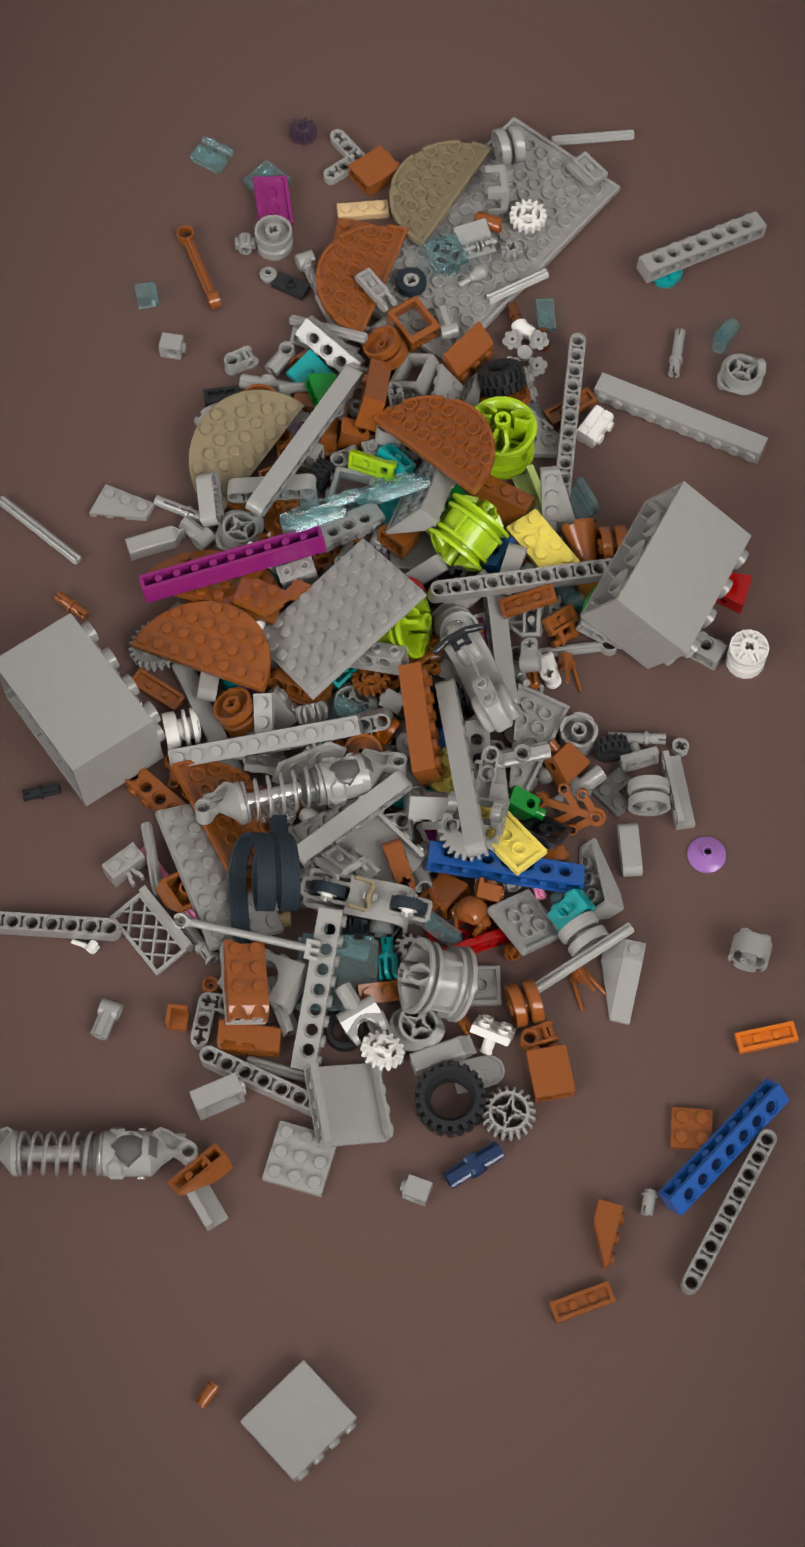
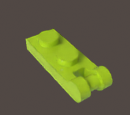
M352 449L349 452L348 468L386 481H395L396 474L394 470L397 468V462Z

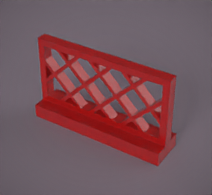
M483 901L487 906H488V905H491V904H496V903H491V902ZM440 915L429 919L427 922H422L430 941L437 942L438 939L448 942L446 947L441 948L442 950H447L452 946H467L472 948L474 953L477 954L511 942L500 928L487 927L483 934L473 937L472 932L475 926L478 925H472L468 932L460 929L463 922L461 920L458 922V930L454 931L453 926L447 924L448 920L452 918L451 916L446 920ZM437 924L441 927L438 933L430 931L428 926ZM444 927L454 931L450 938L441 935ZM457 932L466 935L464 941L453 940Z

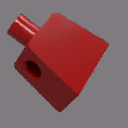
M732 572L729 576V579L733 581L731 589L723 598H717L716 603L741 614L752 575Z

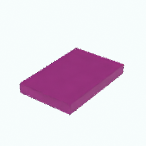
M287 175L253 177L258 221L268 215H279L287 219L291 226H293Z

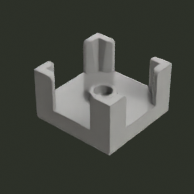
M506 165L485 166L486 174L498 173V181L485 182L484 194L488 195V199H499L500 207L487 208V213L492 215L508 214L509 188Z

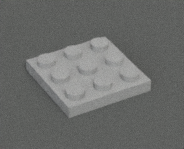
M529 889L496 903L487 910V913L522 956L559 939L558 933L560 931L546 915L548 914L547 910Z
M280 1120L262 1181L322 1197L337 1146L318 1148L314 1130Z

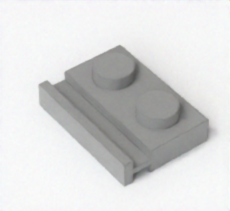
M586 151L576 157L572 163L567 164L566 169L589 190L593 185H597L608 177V172Z
M338 844L321 853L319 858L314 857L315 864L337 881L341 875L346 876L360 867L359 860Z

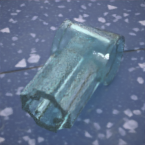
M727 319L722 327L715 332L711 344L714 352L723 353L726 351L727 345L740 328L735 319Z
M573 585L554 588L561 596L563 606L572 603L576 612L583 608L585 597L581 592H577Z

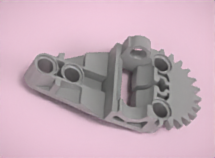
M491 745L483 749L481 760L475 761L476 766L473 768L480 806L491 808L490 819H482L488 848L494 851L495 848L492 843H500L499 840L504 833L510 803L504 755L500 749ZM493 751H496V752H497L496 758L493 759V760H490V759H489L490 753L493 752ZM492 770V777L490 779H486V772ZM450 791L447 809L443 814L442 821H439L443 828L439 829L438 832L444 833L439 839L440 841H446L443 848L450 847L449 854L455 852L454 858L456 859L462 854V861H466L468 855L464 845L455 791ZM456 821L457 828L451 831L450 824ZM494 828V836L492 838H488L487 832L490 829ZM477 855L478 860H482V856ZM474 857L469 858L471 862L474 861Z

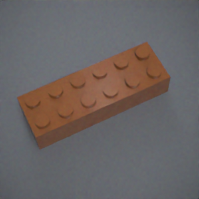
M421 661L398 666L412 773L421 786L443 782L445 766L444 763H441L440 759L443 756L441 745H438L440 731L435 724V721H438L436 710L433 709V704L436 701L434 693L431 692L430 686H433L432 676L428 674L427 667L424 668Z

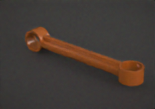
M188 225L180 226L176 232L178 242L184 245L206 294L208 305L211 310L220 308L221 301L219 295L212 285L195 246L194 230ZM184 233L191 234L189 237L186 238L181 237V235Z

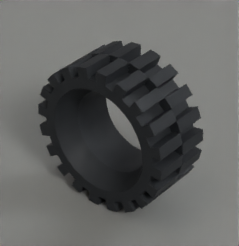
M448 1060L442 1061L441 1066H438L436 1063L432 1065L430 1071L426 1069L423 1072L424 1076L422 1078L419 1077L417 1081L418 1086L415 1087L414 1091L416 1112L420 1117L421 1123L423 1125L426 1124L429 1131H436L438 1136L442 1137L443 1134H447V1138H453V1134H458L460 1137L464 1135L465 1131L471 1132L474 1130L473 1126L475 1124L478 1126L481 1122L486 1106V1089L484 1088L482 1078L478 1077V1073L474 1069L471 1071L469 1065L464 1063L463 1066H460L459 1061H453V1064H448ZM457 1083L468 1091L471 1101L466 1112L455 1118H445L434 1111L430 1103L431 1096L440 1085Z

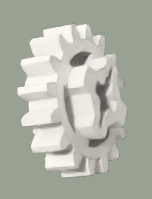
M522 199L521 204L516 202L515 206L511 207L509 214L510 224H513L514 229L519 228L518 232L524 230L525 234L528 231L534 234L535 229L540 231L541 227L545 226L547 219L546 209H543V204L537 205V200L532 203L531 199L528 202Z
M375 1030L374 1035L369 1032L368 1036L364 1037L360 1048L363 1051L361 1056L367 1057L366 1063H373L372 1068L379 1066V1070L382 1071L383 1067H386L390 1071L391 1067L396 1069L398 1064H401L405 1051L402 1050L404 1044H398L400 1039H394L393 1033L386 1035V1031L380 1034L378 1030Z

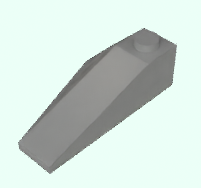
M593 838L582 845L579 851V864L585 865L584 886L582 890L596 906L593 912L598 919H610L624 910L619 888L597 839Z
M623 939L602 953L601 966L606 989L609 1021L626 1025L630 1024L646 943Z

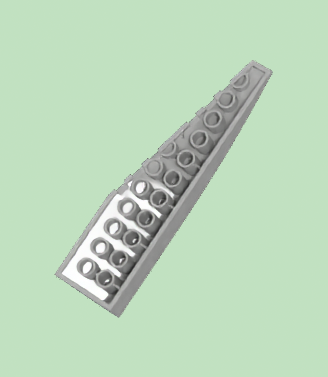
M477 373L467 380L459 399L474 408L479 404L481 391ZM421 458L422 463L414 470V479L408 480L386 529V533L417 532L435 527L436 523L440 522V515L445 510V503L450 498V491L455 486V482Z

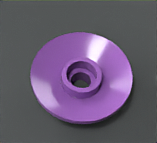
M704 836L695 839L689 845L687 858L695 870L702 873H713L724 865L726 851L720 841ZM709 850L711 854H705L704 851Z

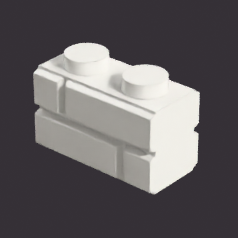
M595 405L578 427L576 440L585 443L590 448H594L596 444L600 445L605 437V432H610L614 426V415L604 410V408Z

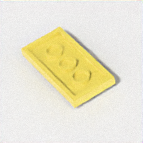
M534 509L506 527V532L514 539L517 545L528 548L526 556L536 568L580 562L537 509Z

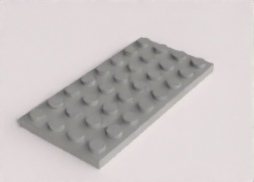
M191 804L156 811V819L197 920L231 927L228 874L202 825L196 821V815ZM252 892L247 894L250 931L269 936L282 933L284 928L277 911L257 912L254 908ZM201 929L210 951L220 949L224 940H232V935Z

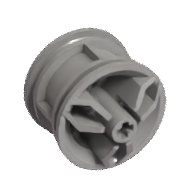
M423 937L416 939L404 956L397 974L399 999L403 1011L408 1014H425L429 1010H434L438 1017L445 1018L447 1021H460L468 1012L478 990V965L473 949L467 946H452L447 950H442L437 942Z

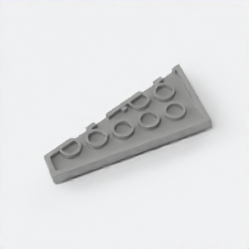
M518 683L516 707L519 711V717L514 720L512 748L519 744L531 745L555 739L561 722L566 717L570 706ZM517 753L520 758H525L522 753ZM544 760L527 763L523 767H510L508 789L517 785L529 792Z

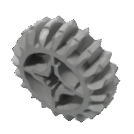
M505 1086L504 1092H502L498 1087L496 1090L497 1095L491 1091V1098L486 1097L485 1112L481 1117L485 1118L483 1125H489L487 1132L494 1130V1138L501 1134L502 1141H504L505 1136H509V1141L511 1142L513 1135H515L519 1140L521 1138L520 1132L526 1136L528 1134L527 1129L531 1130L533 1128L531 1123L536 1120L532 1116L536 1114V1109L532 1108L534 1102H527L530 1099V1095L523 1097V1089L517 1093L515 1086L512 1088V1091H509L508 1086ZM508 1099L506 1105H498L497 1107L495 1106V1104L499 1101ZM515 1101L523 1107L525 1114L515 1108ZM509 1106H511V1116L508 1117V1121H506V1111L509 1110ZM492 1113L502 1119L503 1126H500L494 1120ZM523 1121L520 1125L509 1128L511 1122Z

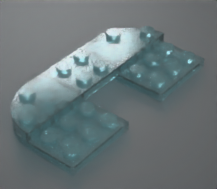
M407 471L399 472L396 474V477L384 480V477L373 480V484L359 489L349 488L341 491V494L328 495L324 497V501L304 508L301 506L291 508V512L279 514V522L284 534L299 533L347 516L346 508H339L342 505L354 501L356 505L381 504L430 487V479L415 478L414 473L407 474Z

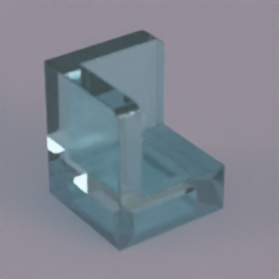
M155 281L134 285L139 309L159 306Z

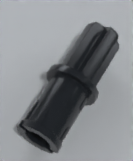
M59 783L46 786L39 785L36 788L22 790L24 802L39 798L44 800V797L62 793Z

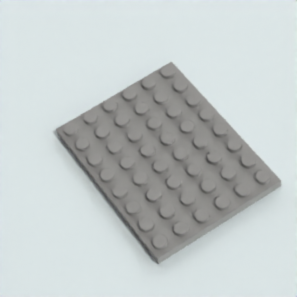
M363 538L311 585L307 592L301 594L298 599L288 606L278 616L274 625L269 624L264 628L263 632L269 643L272 659L314 700L427 595Z

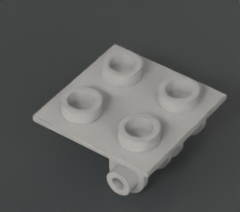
M486 218L453 228L464 261L497 251L495 247L497 242L495 237L492 238Z

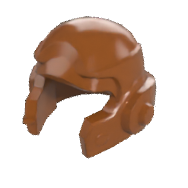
M473 896L464 897L459 900L450 910L454 921V931L458 930L459 919L472 925H478L472 933L473 937L478 936L491 925V916L487 913L489 907L481 899Z

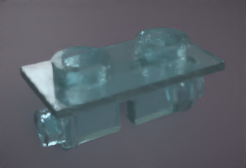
M432 910L429 920L421 925V928L448 947H452L455 942L459 943L462 940V936H460L461 931Z

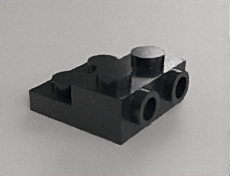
M544 816L542 820L532 817L524 825L545 848L555 850L570 835L572 827L547 816Z

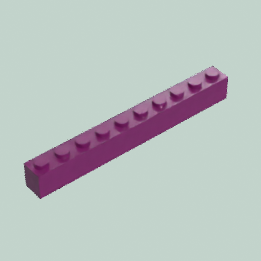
M316 524L142 574L138 577L146 603L316 555L327 550L320 525Z

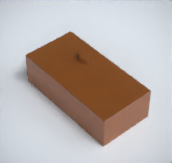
M371 358L367 372L364 373L361 382L362 387L354 426L376 431L377 425L373 422L372 418L376 414L382 413L385 406L392 364Z

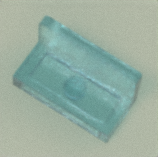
M583 476L577 478L575 487L571 488L569 501L577 519L589 518L598 514L600 504Z

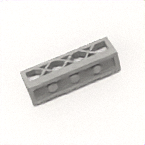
M669 750L663 751L660 761L664 777L670 782V793L668 795L670 796L675 829L694 828L696 824L680 755L670 756Z

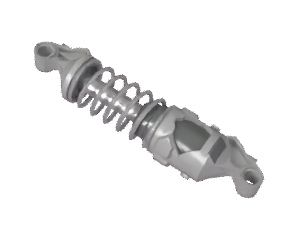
M364 749L361 753L354 754L351 752L342 758L327 757L322 759L321 762L315 763L313 768L309 770L304 766V772L300 773L297 779L295 771L292 769L293 783L284 784L282 773L279 772L280 786L272 788L270 778L266 775L268 789L259 790L257 779L254 778L255 792L248 794L243 781L239 783L224 782L215 791L203 794V797L195 803L196 821L201 825H208L218 813H222L245 825L251 822V815L254 820L259 821L261 807L268 818L273 816L274 805L277 811L284 815L286 812V801L290 809L297 812L299 799L306 809L311 807L312 802L319 806L323 804L341 805L346 803L348 799L361 798L376 786L385 773L392 775L396 771L401 770L406 776L408 773L407 756L399 752H390V750L378 752ZM290 799H295V808ZM278 802H282V810L280 809ZM270 804V814L268 813L265 805ZM253 808H257V817L253 811Z
M8 1126L0 1129V1162L3 1163L12 1176H21L25 1171L26 1162H28L27 1173L29 1176L32 1175L33 1162H41L42 1176L46 1174V1162H55L56 1176L60 1173V1162H69L68 1173L72 1176L73 1162H80L84 1177L87 1174V1170H93L97 1176L109 1177L110 1180H123L125 1177L145 1179V1177H152L161 1166L173 1157L185 1166L198 1157L196 1144L186 1139V1134L173 1133L163 1127H159L154 1131H146V1128H138V1131H126L124 1127H112L110 1131H103L100 1135H96L91 1131L85 1138L80 1131H77L72 1142L70 1135L66 1131L61 1133L59 1141L56 1134L50 1131L44 1142L43 1135L39 1131H36L30 1140L29 1134L25 1130H13ZM37 1135L40 1138L41 1145H34ZM51 1135L54 1140V1145H48L49 1138ZM65 1135L67 1138L68 1145H62V1141ZM79 1135L81 1143L80 1145H75ZM187 1152H193L191 1156L184 1155Z

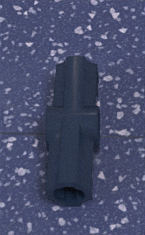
M495 1141L478 1152L474 1151L468 1154L459 1164L445 1171L443 1175L449 1186L454 1189L468 1179L480 1176L488 1167L505 1158V1155L500 1145Z

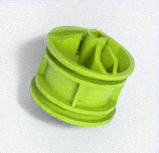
M497 396L480 402L475 408L486 418L493 432L496 446L495 461L490 475L500 480L519 476L526 471V466L531 465L534 458V439L537 433V421L534 413L526 404L512 397ZM511 439H523V441L518 442Z
M454 493L452 498L455 503L450 501L447 504L448 508L440 517V522L436 523L435 528L430 527L425 531L431 537L435 551L440 553L447 566L451 568L453 565L463 566L466 571L480 573L483 570L480 563L485 565L496 547L502 544L500 538L507 540L509 534L505 531L500 516L496 512L497 508L489 501L483 499L481 502L478 497Z
M426 597L377 642L406 646L409 658H421L428 650V644L431 641L432 618Z

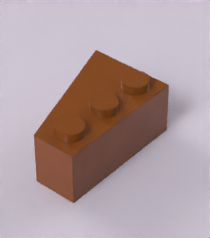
M219 1019L217 1036L219 1050L230 1055L280 1058L282 1032L277 1026L225 1025V1020Z

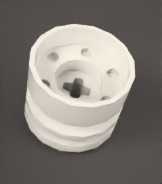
M750 629L737 632L732 637L725 660L727 668L733 675L743 679L759 675L763 670L769 652V644L765 636L758 631Z
M193 707L189 708L190 717H186L185 711L182 709L180 719H177L174 711L161 713L168 750L182 747L181 741H185L187 746L191 745V739H194L195 744L201 743L200 722Z

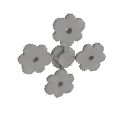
M514 329L511 332H506L502 340L503 344L510 350L513 348L518 349V357L513 359L519 361L529 360L530 365H528L527 369L532 371L534 377H537L539 374L543 375L548 363L540 356L537 358L532 357V349L542 350L543 347L548 346L547 334L545 332L541 333L540 330H535L533 335L529 337L531 341L530 346H521L520 341L523 340V337L519 335L518 330Z

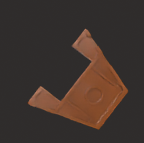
M264 569L242 576L233 601L235 605L266 617L284 607V603L287 601L298 599L300 594L310 589L311 584L296 579L287 590H284L258 579L265 571Z

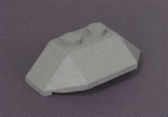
M523 578L525 582L530 583L527 578ZM545 606L509 617V629L521 638L541 637L545 629L541 621L545 618Z

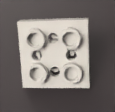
M479 1014L472 1024L470 1032L484 1037L480 1052L492 1055L495 1043L497 1042L508 1047L517 1029L513 1028V1025L508 1022L500 1023L495 1021L490 1015Z

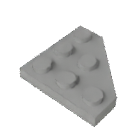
M529 407L537 421V433L534 439V458H557L559 434L545 419L537 416L536 412ZM513 439L514 441L518 442L523 441V439Z
M328 741L278 763L271 781L280 784L278 773L281 772L285 785L293 783L292 769L295 771L297 779L299 774L304 772V766L309 770L313 768L315 763L321 762L324 758L332 756L336 759L342 758L347 748Z

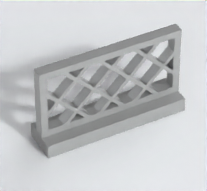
M144 885L139 889L140 892L112 914L110 918L118 922L124 936L152 971L159 976L185 953L194 950L195 946L182 929L174 926L173 918ZM141 899L144 902L143 911H133L134 904ZM123 913L129 914L128 924L120 923L117 918ZM133 914L143 915L141 925L132 924ZM146 915H154L156 917L155 926L145 925ZM131 927L141 928L140 938H132L130 936ZM145 928L154 929L153 939H143ZM158 929L168 932L167 940H157ZM143 942L153 943L151 953H144L142 951ZM156 943L166 944L165 954L155 953ZM170 944H178L181 950L175 955L169 954ZM154 957H164V964L156 969L153 965Z

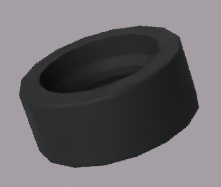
M338 1013L330 1017L328 1027L325 1030L327 1041L337 1051H353L358 1046L352 1041L341 1043L333 1036V1028L339 1022L336 1017ZM361 1023L358 1027V1036L362 1042L364 1028Z

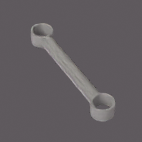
M599 641L563 645L556 648H538L541 650L542 655L552 651L554 657H558V654L562 652H569L572 655L601 652L606 656H612L618 650L617 648L606 649L603 643ZM521 646L511 647L512 654H521Z

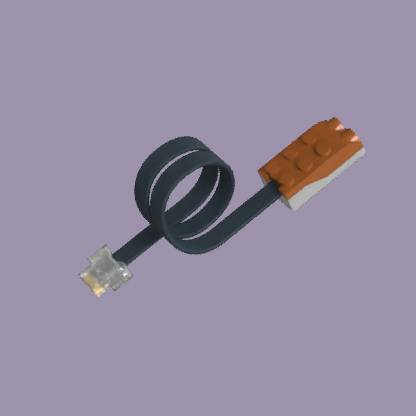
M290 799L292 805H293L294 808H295V801H294V799ZM287 801L284 815H281L274 805L273 816L268 818L261 807L260 823H266L269 820L270 832H244L238 837L233 846L228 868L231 927L250 931L246 874L248 859L253 845L255 846V854L252 863L251 883L255 910L257 912H273L276 907V900L280 912H297L299 909L301 892L299 852L295 838L292 834L288 833V824L294 822L296 812L290 809ZM278 802V805L282 810V802ZM270 804L265 805L268 813L270 814ZM232 936V940H224L220 947L225 1025H264L269 1015L264 942L253 941L251 943L250 939Z

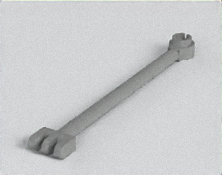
M185 912L177 913L173 917L178 918V920H173V924L179 929L191 926L304 951L305 959L314 961L319 959V956L311 954V952L320 953V948L313 946V944L321 945L322 940L309 937L306 943L196 920ZM181 916H183L186 919L185 923H182L179 918H181Z

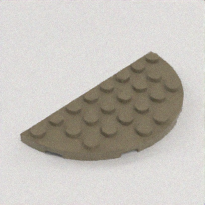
M460 140L442 141L423 147L422 151L415 155H410L399 166L391 182L389 193L390 209L395 223L398 226L409 228L407 237L411 241L424 248L491 154L492 147L477 142L461 143Z
M249 390L233 394L213 406L199 422L189 449V473L196 493L197 475L217 472L220 478L224 511L230 502L227 499L228 481L234 478H247L253 474L302 410L304 404L279 392Z

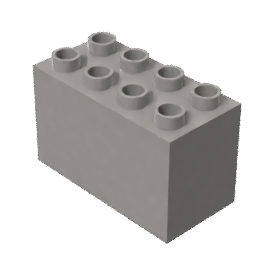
M683 481L644 502L580 617L647 669L660 664L669 666L676 658L684 656L686 659L690 658L701 644V641L697 638L701 628L704 629L709 626L716 617L717 611L713 606L717 598H723L733 585V581L729 579L733 569L736 570L741 567L748 558L749 552L745 550V547L751 535Z
M70 613L0 656V682L11 705L87 807L125 783V779H131L136 776L142 768L145 767L147 769L164 758L160 743L166 739V736L158 724L161 718L150 701L142 704L137 697L140 691L135 681L129 674L123 677L116 669L119 667V663L108 647L103 650L100 649L96 643L99 641V637L88 621L79 624Z

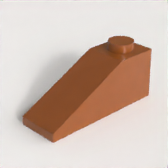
M214 1143L172 1177L167 1184L180 1197L217 1182L232 1170L233 1166L227 1154Z

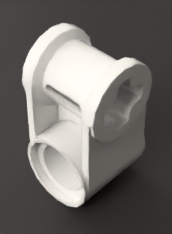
M552 651L542 655V669L539 673L549 689H556L562 681L557 668V662Z

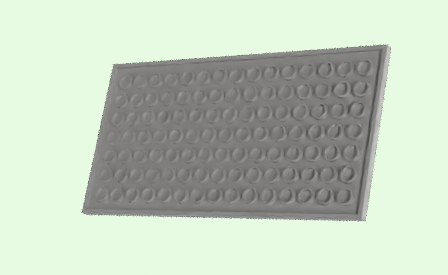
M515 117L503 129L506 131L507 126L518 124L525 142L526 160L517 164L512 161L509 166H506L509 188L508 214L496 215L504 218L501 221L503 228L500 234L490 231L492 238L495 237L497 244H495L497 251L464 261L453 230L454 227L473 222L476 212L482 211L487 213L486 209L489 207H500L499 199H488V195L484 194L485 182L498 181V173H485V166L499 165L491 139L486 144L492 147L491 154L424 248L406 237L385 284L390 290L391 295L396 299L397 306H399L407 298L413 297H406L399 293L396 288L397 274L407 267L418 268L426 275L427 286L425 291L417 297L437 321L435 310L439 306L445 305L450 307L454 322H457L459 326L460 337L442 341L439 334L438 337L420 347L427 353L434 354L441 363H443V354L478 321L486 329L508 306L507 304L511 303L524 289L492 304H489L486 299L488 293L545 268L620 191V186L608 178H605L595 186L593 185L590 190L586 188L566 169L567 164L572 163L576 157ZM522 199L525 202L531 199L532 203L537 200V205L543 204V209H546L547 219L545 226L541 227L540 231L535 229L534 234L531 231L525 234L524 230L518 232L519 228L514 229L513 224H510L509 214L511 207L515 206L516 202L521 204ZM507 241H517L518 246H522V257L517 258L516 262H506L505 257H501L502 245H506ZM442 243L453 244L459 252L458 267L449 273L439 272L433 266L434 248ZM483 264L488 268V275L485 279L471 282L461 289L458 287L457 282L467 277L476 265ZM384 298L383 300L387 304L389 311L392 307L387 303L386 298ZM376 305L373 315L378 319L387 318V312H382L378 305ZM415 308L398 317L411 336L428 327Z

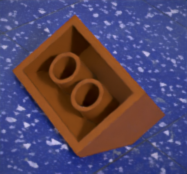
M479 321L443 354V365L460 383L466 382L474 371H478L486 360L491 359L494 354V343Z
M489 475L484 485L475 495L481 502L483 499H486L497 508L496 512L500 516L505 530L507 526L535 508V496L492 475Z
M179 872L160 880L155 891L166 907L178 913L192 908Z

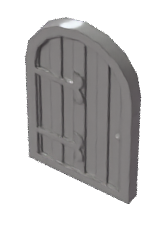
M484 1055L459 1061L460 1066H463L465 1063L469 1065L471 1071L474 1069L478 1073V1077L482 1078L485 1089L498 1085L505 1075V1067L502 1061L493 1055ZM454 1083L457 1095L468 1093L463 1086Z

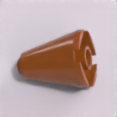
M582 518L573 520L574 524L570 526L568 523L561 526V532L569 549L580 562L597 560L596 519L593 521V518Z

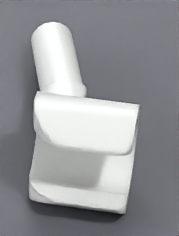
M75 939L71 941V944L85 948L90 954H95L100 948L93 939L88 944Z

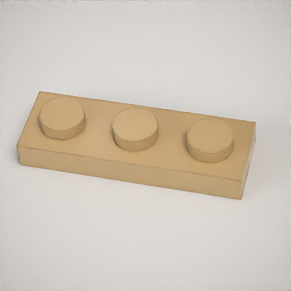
M388 199L338 203V218L351 220L389 218Z

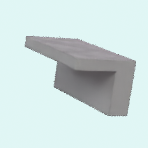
M210 1185L186 1194L207 1232L228 1220L226 1212Z

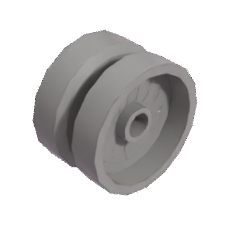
M518 124L507 126L506 131L503 128L493 129L492 144L498 164L509 166L512 161L516 164L525 162L526 147Z
M268 215L257 222L255 226L256 250L260 256L272 261L286 258L293 249L292 226L287 219L279 215Z
M451 604L439 610L434 618L433 627L437 637L442 639L453 626L478 624V621L464 606Z
M642 775L634 777L627 782L628 795L630 796L628 798V810L632 814L656 816L664 814L671 809L670 796L668 795L670 793V782L667 778L659 775Z
M587 911L577 916L558 933L560 941L564 945H569L568 952L572 958L609 935L603 925H597L599 919L593 911Z

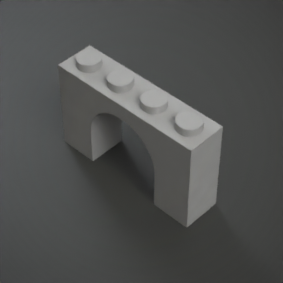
M265 949L266 968L278 970V979L269 995V1003L273 1009L291 1015L305 988L308 971L307 963L299 959L296 961L291 960L284 954L276 955L272 951ZM221 975V977H220L219 981L217 982V984H218V985L220 986V988L223 990V988H222V975Z

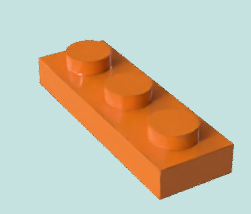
M794 1021L734 1034L739 1054L795 1043L799 1040Z

